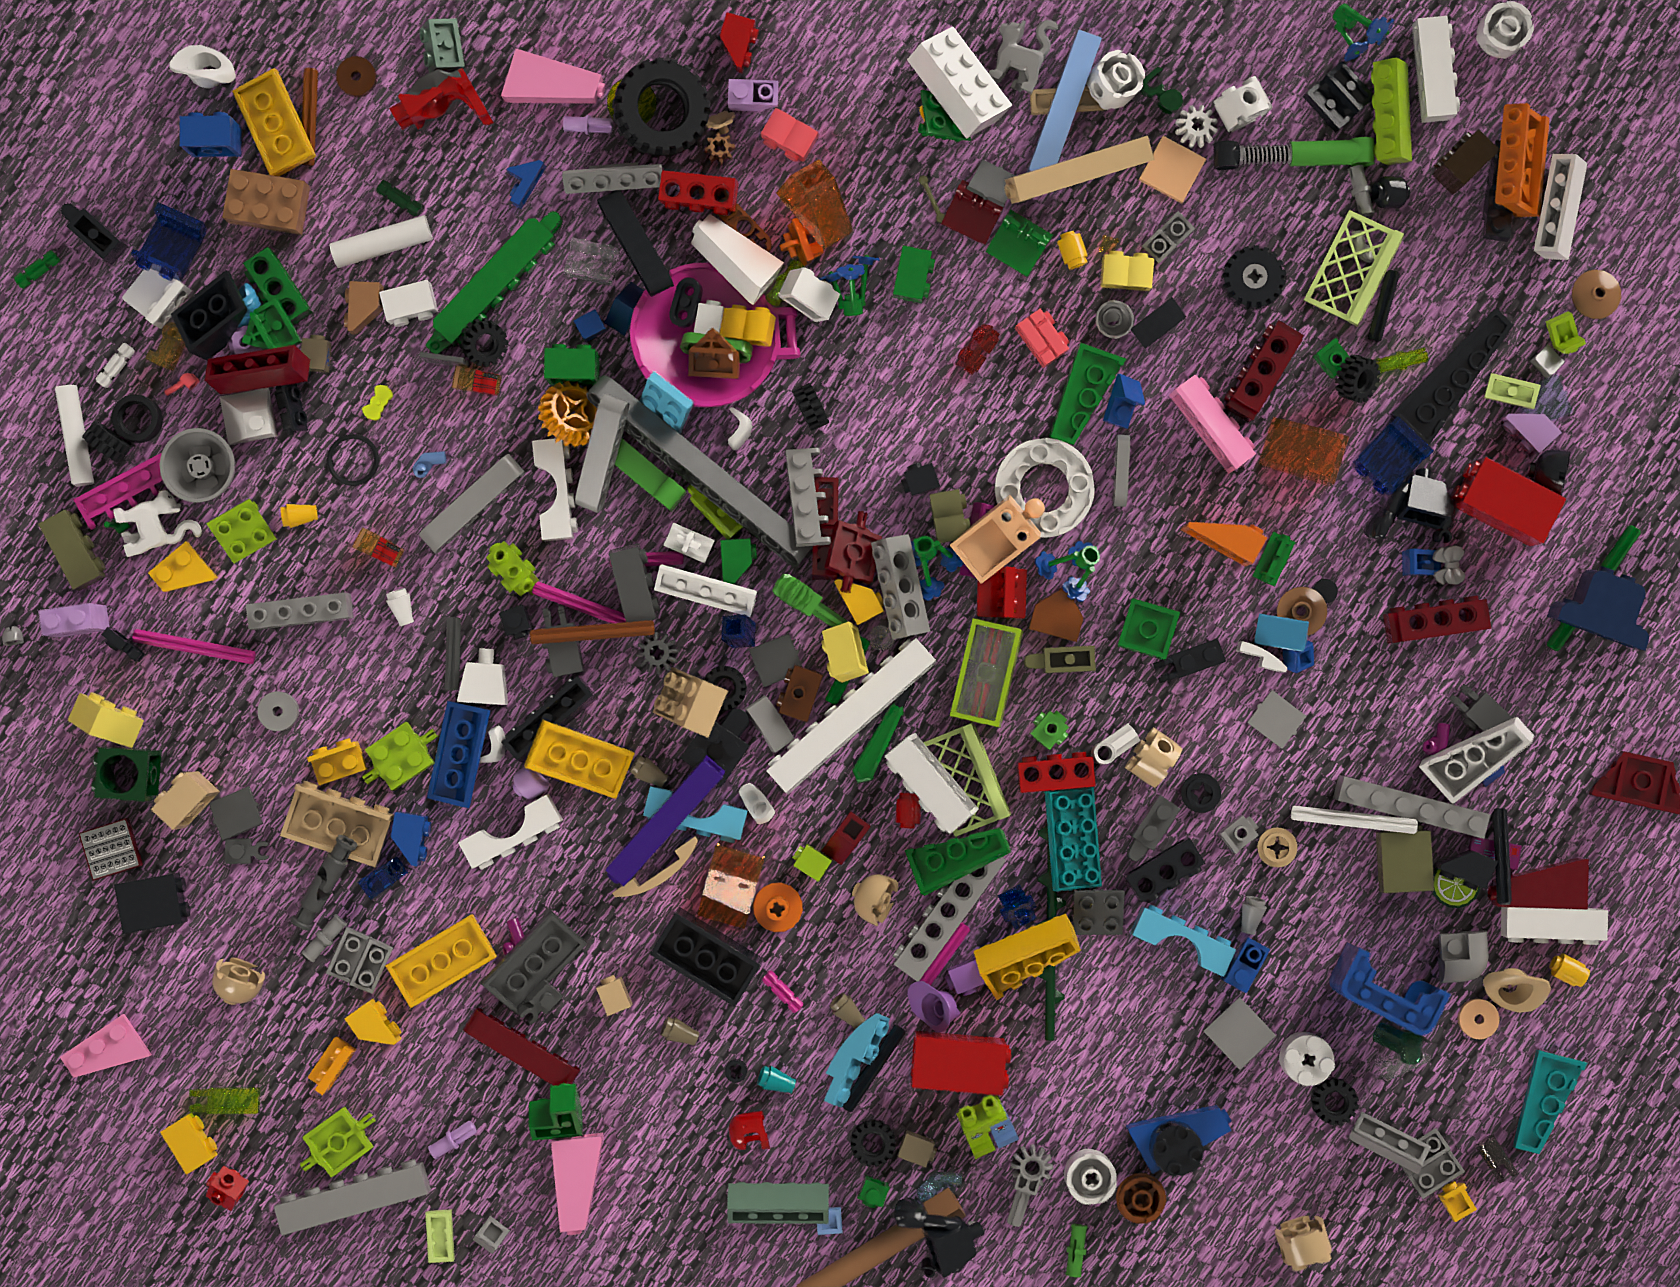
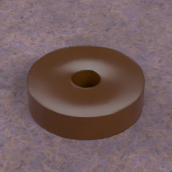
M352 56L340 63L336 72V80L341 90L347 95L363 97L374 89L377 82V73L367 59ZM355 73H360V79L354 81L352 79L353 75Z

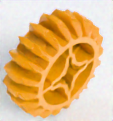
M566 381L563 384L559 382L553 387H549L545 392L546 394L541 397L537 409L541 412L538 419L544 421L541 428L549 430L547 436L554 435L556 437L555 443L563 440L564 446H568L571 443L574 448L580 444L582 446L586 445L590 440L597 408L587 399V386L579 388L578 382L571 385L569 381Z

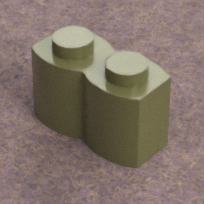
M959 489L929 494L937 541H940V543L955 541L971 527L969 518L964 519L963 509L967 508L965 494H960Z

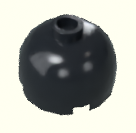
M1551 449L1543 452L1536 463L1531 462L1529 477H1532L1535 483L1562 496L1571 452L1562 449Z

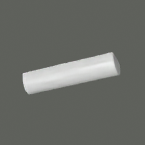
M423 215L330 243L329 246L336 266L341 268L433 240L427 218Z
M77 385L56 386L55 392L71 483L76 487L94 484L88 445L85 439L82 438L85 428Z

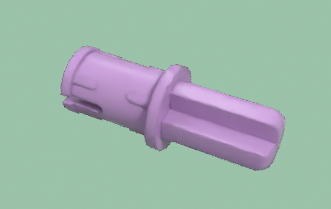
M586 115V117L564 116L563 130L564 132H585L586 135H589L590 132L612 133L613 120L611 118H591L590 115Z
M467 1121L452 1132L447 1131L446 1136L428 1146L430 1154L437 1160L453 1148L458 1149L459 1144L477 1133L475 1125L471 1121Z

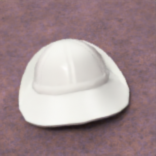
M201 45L183 48L169 63L171 71L188 75L193 83L203 88H213L220 83H231L236 78L233 64L225 55ZM207 66H212V67L216 68V69H205V70H203V68H205V67H207Z

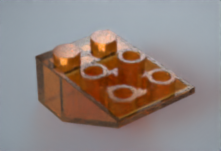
M819 159L790 175L776 192L783 203L824 250L853 232L836 179Z
M717 843L697 915L745 929L765 856Z

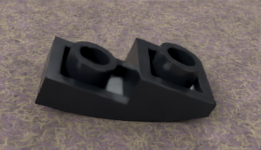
M1171 297L1134 325L1131 331L1146 349L1187 316L1174 298Z

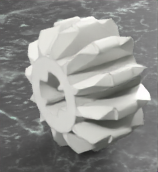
M1193 105L1188 108V112L1182 110L1180 113L1181 118L1175 122L1179 126L1175 131L1176 135L1184 134L1180 142L1184 143L1189 139L1190 148H1193L1196 141L1200 148L1204 146L1205 141L1210 143L1213 140L1212 135L1216 134L1218 130L1213 126L1217 123V119L1209 118L1213 113L1212 110H1208L1205 114L1203 112V105H1200L1197 111ZM1200 123L1201 127L1197 130L1192 128L1193 124Z

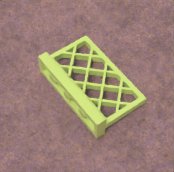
M1349 210L1304 301L1358 327L1404 238V233L1392 230ZM1351 218L1362 223L1363 232L1350 236L1347 226ZM1365 224H1367V225H1369V226H1371V227H1373V228L1367 230ZM1380 230L1387 234L1383 243L1372 246L1368 233ZM1344 232H1346L1347 237L1341 239ZM1366 235L1370 248L1355 252L1351 239ZM1349 241L1353 254L1338 258L1336 252L1338 244ZM1380 248V250H1379V252H1378V254H1377V256H1376L1374 250ZM1371 251L1374 258L1373 264L1361 269L1357 256ZM1333 253H1334V256H1335V259H1336V260L1330 261V259H1331V257H1332V255H1333ZM1354 257L1358 270L1344 275L1340 262ZM1337 263L1341 276L1327 281L1324 273L1326 267ZM1368 271V273H1367V275H1366V277H1365V279H1364V276H1363V273H1362V272ZM1360 273L1363 282L1361 287L1349 291L1345 278ZM1323 276L1324 282L1318 284L1321 277ZM1343 279L1347 293L1332 297L1328 284ZM1326 285L1330 299L1319 302L1311 298L1315 289ZM1357 293L1353 301L1351 295ZM1348 296L1351 307L1347 314H1344L1336 309L1334 301ZM1331 302L1333 308L1325 304Z
M974 722L923 742L926 746L935 744L943 748L938 761L944 768L952 771V777H954L955 772L968 777L964 792L970 798L978 801L976 805L978 808L981 803H984L991 807L994 816L984 819L974 813L967 827L960 830L957 828L953 831L955 837L1011 815ZM959 733L964 741L961 752L948 746L951 736ZM947 739L945 744L939 743V741ZM965 748H967L969 755L964 753ZM946 749L959 755L954 768L941 762ZM962 756L972 760L974 766L971 774L957 769ZM975 770L979 778L973 776ZM971 779L981 783L983 787L980 798L966 792ZM984 794L986 795L988 801L983 799ZM974 819H977V820L980 821V822H977V823H975V824H972Z

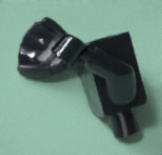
M1427 468L1416 470V475H1412L1407 482H1402L1393 492L1386 509L1377 512L1370 519L1364 529L1365 535L1375 539L1385 537L1397 515V519L1439 529L1434 531L1432 535L1434 542L1441 541L1442 533L1444 535L1443 543L1450 542L1452 534L1448 528L1452 526L1455 503L1447 493L1446 484L1442 481L1431 479V471Z
M910 1197L899 1200L896 1206H894V1219L897 1226L903 1228H922L930 1256L923 1258L921 1261V1268L924 1270L926 1277L932 1278L936 1272L943 1278L948 1277L952 1273H959L976 1256L977 1251L974 1240L985 1234L983 1227L978 1221L968 1225L959 1216L928 1214L918 1201Z

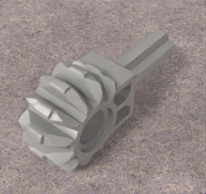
M1034 1144L1030 1145V1152H1027L1024 1146L1020 1147L1023 1155L1014 1153L1013 1157L1017 1161L1010 1163L1011 1168L1017 1169L1012 1173L1015 1178L1013 1187L1016 1189L1007 1223L1015 1227H1020L1030 1195L1036 1196L1039 1186L1043 1185L1041 1178L1044 1177L1049 1180L1051 1176L1046 1171L1053 1170V1164L1047 1163L1052 1159L1050 1154L1043 1155L1045 1152L1043 1147H1040L1036 1153ZM1029 1161H1036L1039 1164L1035 1171L1025 1169Z

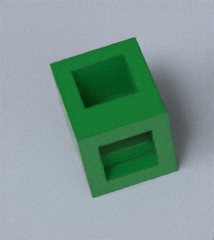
M1334 338L1312 356L1330 379L1336 376L1337 371L1342 370L1340 365L1342 363L1346 364L1345 359L1347 357L1350 358L1348 353L1338 343L1337 338ZM1337 355L1340 363H1334L1332 357Z
M865 1174L857 1199L862 1200V1204L871 1208H876V1206L883 1207L889 1191V1183Z

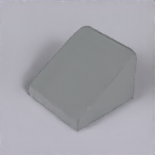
M1548 344L1530 360V363L1546 379L1551 377L1565 362Z
M489 1216L473 1240L493 1254L510 1230Z

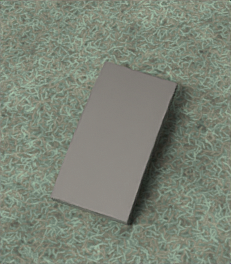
M1177 211L1142 247L1158 263H1161L1195 230V227Z
M762 696L745 708L753 725L761 732L772 752L776 753L795 739L767 696Z

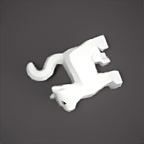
M168 490L159 491L158 496L154 500L141 502L129 510L124 511L121 508L113 510L116 522H136L138 532L130 533L129 531H124L121 533L124 543H127L123 545L127 557L142 554L151 548L166 544H176L183 539L188 529L193 531L195 537H200L202 533L201 526L196 521L184 520L177 525L174 534L166 533L159 515L173 514L181 511V504H177L174 496Z

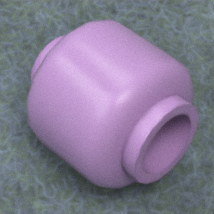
M522 767L513 775V790L520 797L534 799L549 788L551 777Z

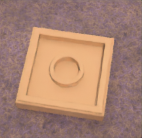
M1162 136L1153 153L1154 160L1148 162L1139 181L1183 203L1206 158Z

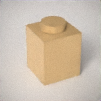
M614 975L600 980L602 985H599L596 989L607 1016L632 1006V1001L622 976L615 978Z

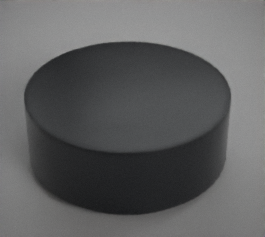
M1318 580L1312 587L1324 598L1326 604L1331 603L1337 597L1338 589L1332 580Z

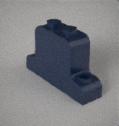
M1599 566L1598 570H1586L1580 577L1573 599L1563 598L1562 601L1552 603L1549 608L1548 618L1621 645L1646 651L1649 634L1642 626L1636 624L1646 592L1643 586L1635 583L1636 578L1624 574L1618 577L1613 575L1614 570Z

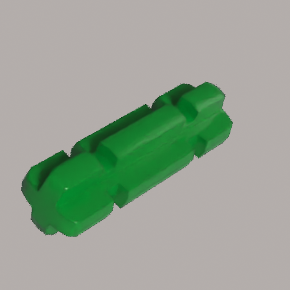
M49 250L43 255V259H37L24 269V273H18L14 277L17 285L21 288L27 287L31 284L30 281L32 279L35 281L47 272L50 266L54 267L58 264L60 259L57 254Z

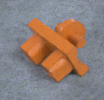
M800 217L792 219V222L787 225L789 232L783 234L785 243L779 247L782 252L789 251L791 258L798 256L801 267H804L820 257L824 251L819 241L809 244L806 236L816 232L813 220L801 221Z

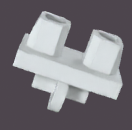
M673 523L663 546L705 563L715 540Z

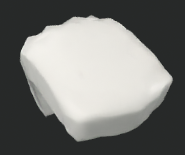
M731 407L729 410L738 418L740 424L735 433L728 439V444L732 450H738L750 437L753 427L752 421L748 416Z
M496 726L488 732L491 741V752L480 757L479 764L498 762L505 756L506 747L501 743L505 739V733L500 726Z
M753 784L743 785L738 792L757 824L770 821L775 814V810L767 797Z

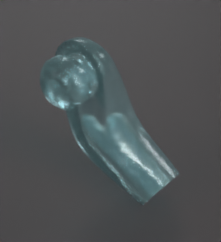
M943 1171L933 1174L918 1188L917 1196L922 1202L927 1201L944 1187H960L962 1184V1174Z

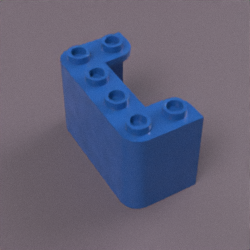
M1347 942L1330 975L1329 983L1332 990L1418 1035H1428L1431 1033L1451 994L1419 980L1411 983L1404 997L1401 998L1372 983L1377 971L1369 963L1371 953Z

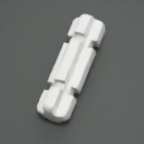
M123 343L118 349V354L115 353L103 368L105 371L103 373L100 372L96 377L97 383L101 386L109 387L113 382L112 378H116L126 365V359H130L135 353V350L126 343Z

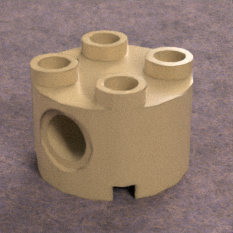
M1153 727L1145 738L1146 742L1140 740L1133 752L1137 755L1129 759L1125 769L1155 788L1167 776L1168 769L1175 765L1182 752V747Z
M1309 1215L1288 1220L1280 1224L1281 1230L1277 1228L1275 1230L1283 1262L1292 1266L1294 1271L1304 1270L1307 1268V1265L1316 1262L1326 1263L1331 1260V1244L1328 1240L1324 1220L1319 1216H1314L1315 1220H1310Z

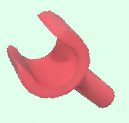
M184 373L180 377V381L164 392L168 396L184 385L191 390L200 380L192 373Z

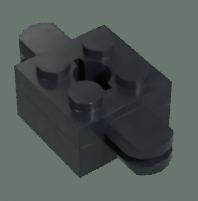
M730 710L721 724L715 721L709 737L696 734L680 757V759L691 766L682 778L681 783L707 755L725 771L724 776L717 783L720 787L724 785L751 746L740 738L749 725V716L744 710Z

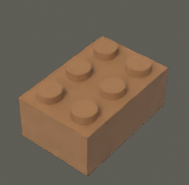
M231 169L222 218L230 224L302 235L310 186L302 180Z

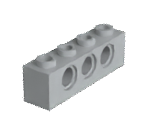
M909 534L871 542L872 554L876 563L878 580L881 586L883 604L886 609L892 640L930 632Z
M350 593L246 604L248 629L250 630L354 618Z

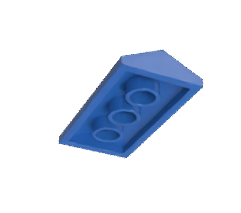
M447 701L434 761L435 764L427 794L428 799L470 808L490 710Z

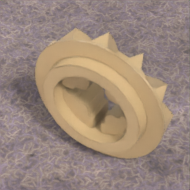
M1283 828L1267 829L1259 837L1257 845L1259 857L1265 864L1272 867L1288 865L1297 854L1295 837L1291 832ZM1278 836L1279 844L1287 846V849L1279 850L1276 858L1275 851L1267 848V846L1274 845Z

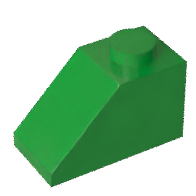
M750 538L720 540L723 582L735 585L753 565L752 559H757L756 544H751Z

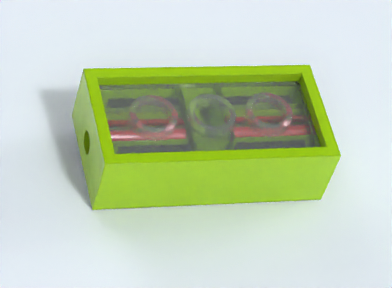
M972 619L950 716L1001 728L1022 640V629Z

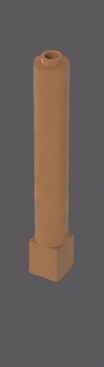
M949 1188L923 1203L924 1208L931 1215L959 1216L961 1219L966 1217L958 1199ZM895 1224L798 1283L797 1287H843L924 1238L922 1228H903Z

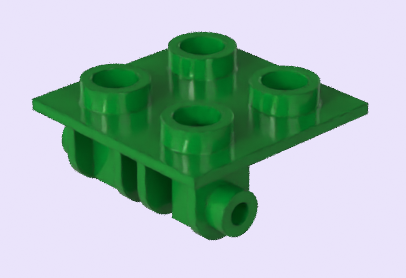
M921 89L925 122L919 124L918 132L924 137L934 136L936 139H950L955 142H960L961 140L970 141L971 137L965 138L931 91Z
M1010 210L985 252L1028 277L1053 235L1013 210Z

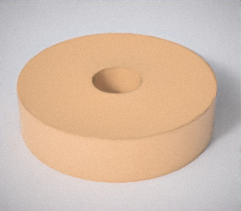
M1480 998L1471 999L1461 1006L1458 1012V1024L1460 1029L1469 1037L1485 1039L1493 1035L1499 1026V1013L1496 1007L1489 1001ZM1478 1014L1482 1015L1480 1023L1475 1022V1016Z

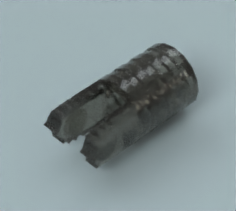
M1494 1135L1485 1137L1475 1145L1476 1150L1499 1184L1505 1181L1503 1173L1498 1168L1502 1164L1512 1177L1519 1175V1172Z

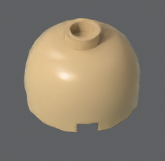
M882 874L870 875L861 883L858 882L852 892L857 914L875 926H879L877 921L883 923L893 906V903H890L891 894L893 891L898 892V882Z
M224 958L220 959L216 963L212 977V985L216 994L225 1003L230 1005L242 1004L255 998L263 986L265 973L262 971V974L249 969L258 966L239 958H230L229 962H223Z

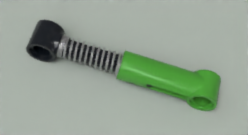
M1372 137L1332 141H1293L1285 146L1277 144L1276 146L1263 145V147L1261 145H1255L1254 147L1252 145L1250 147L1248 145L1240 146L1237 141L1229 140L1213 143L1215 170H1234L1242 164L1248 163L1250 165V162L1253 165L1255 162L1257 165L1259 162L1262 165L1264 162L1266 165L1268 162L1270 164L1272 162L1274 164L1277 162L1285 164L1287 162L1289 166L1350 165L1351 167L1356 165L1367 167L1375 164L1374 138Z

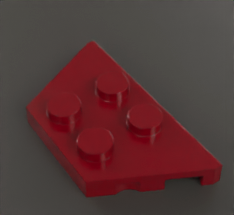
M1621 751L1589 791V795L1680 815V786L1675 778L1676 770L1674 763L1671 761Z

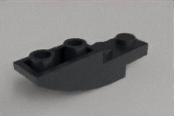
M1496 140L1494 143L1499 149L1501 140ZM1499 150L1491 158L1482 214V220H1484L1483 239L1508 242L1511 235L1512 211L1503 205L1495 203Z

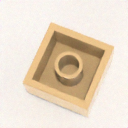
M199 771L186 772L185 774L181 772L171 782L173 786L168 792L163 791L155 798L154 802L156 804L151 810L172 830L186 828L220 791Z

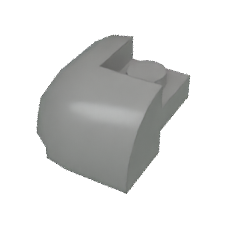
M1487 930L1438 934L1440 983L1466 982L1478 978L1484 972L1489 959Z

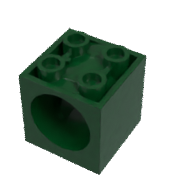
M98 747V752L94 755L96 777L93 778L91 785L94 798L144 802L155 800L159 794L162 750ZM124 756L129 757L138 769L137 782L129 791L120 788L114 778V768Z

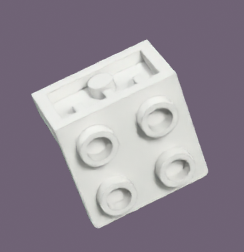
M152 260L126 291L122 299L146 317L145 319L151 324L162 329L171 318V313L179 308L192 290Z

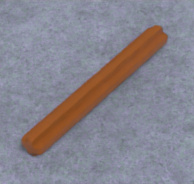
M652 620L530 630L531 644L647 636L653 635L655 629Z

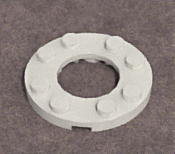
M1052 438L1029 440L1014 448L1001 463L995 480L996 502L998 504L1011 495L1024 511L1026 503L1023 501L1020 493V482L1024 473L1031 467L1039 464H1050L1059 468L1066 476L1069 485L1068 496L1064 504L1054 511L1044 512L1039 518H1030L1041 532L1040 538L1059 536L1076 527L1089 512L1095 490L1092 470L1084 456L1066 442ZM1005 512L1002 514L1007 521L1011 519L1009 513Z

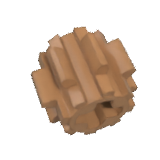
M717 132V137L714 139L707 138L710 145L704 148L705 153L711 154L710 162L717 159L723 165L724 159H733L730 152L736 148L734 144L729 143L731 139L729 135L723 138ZM717 145L721 147L722 145H724L725 151L723 152L719 150L716 153L715 146Z

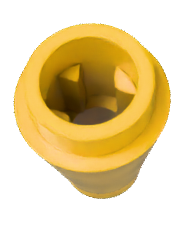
M286 504V507H280L283 527L289 526L293 528L313 520H318L316 505Z

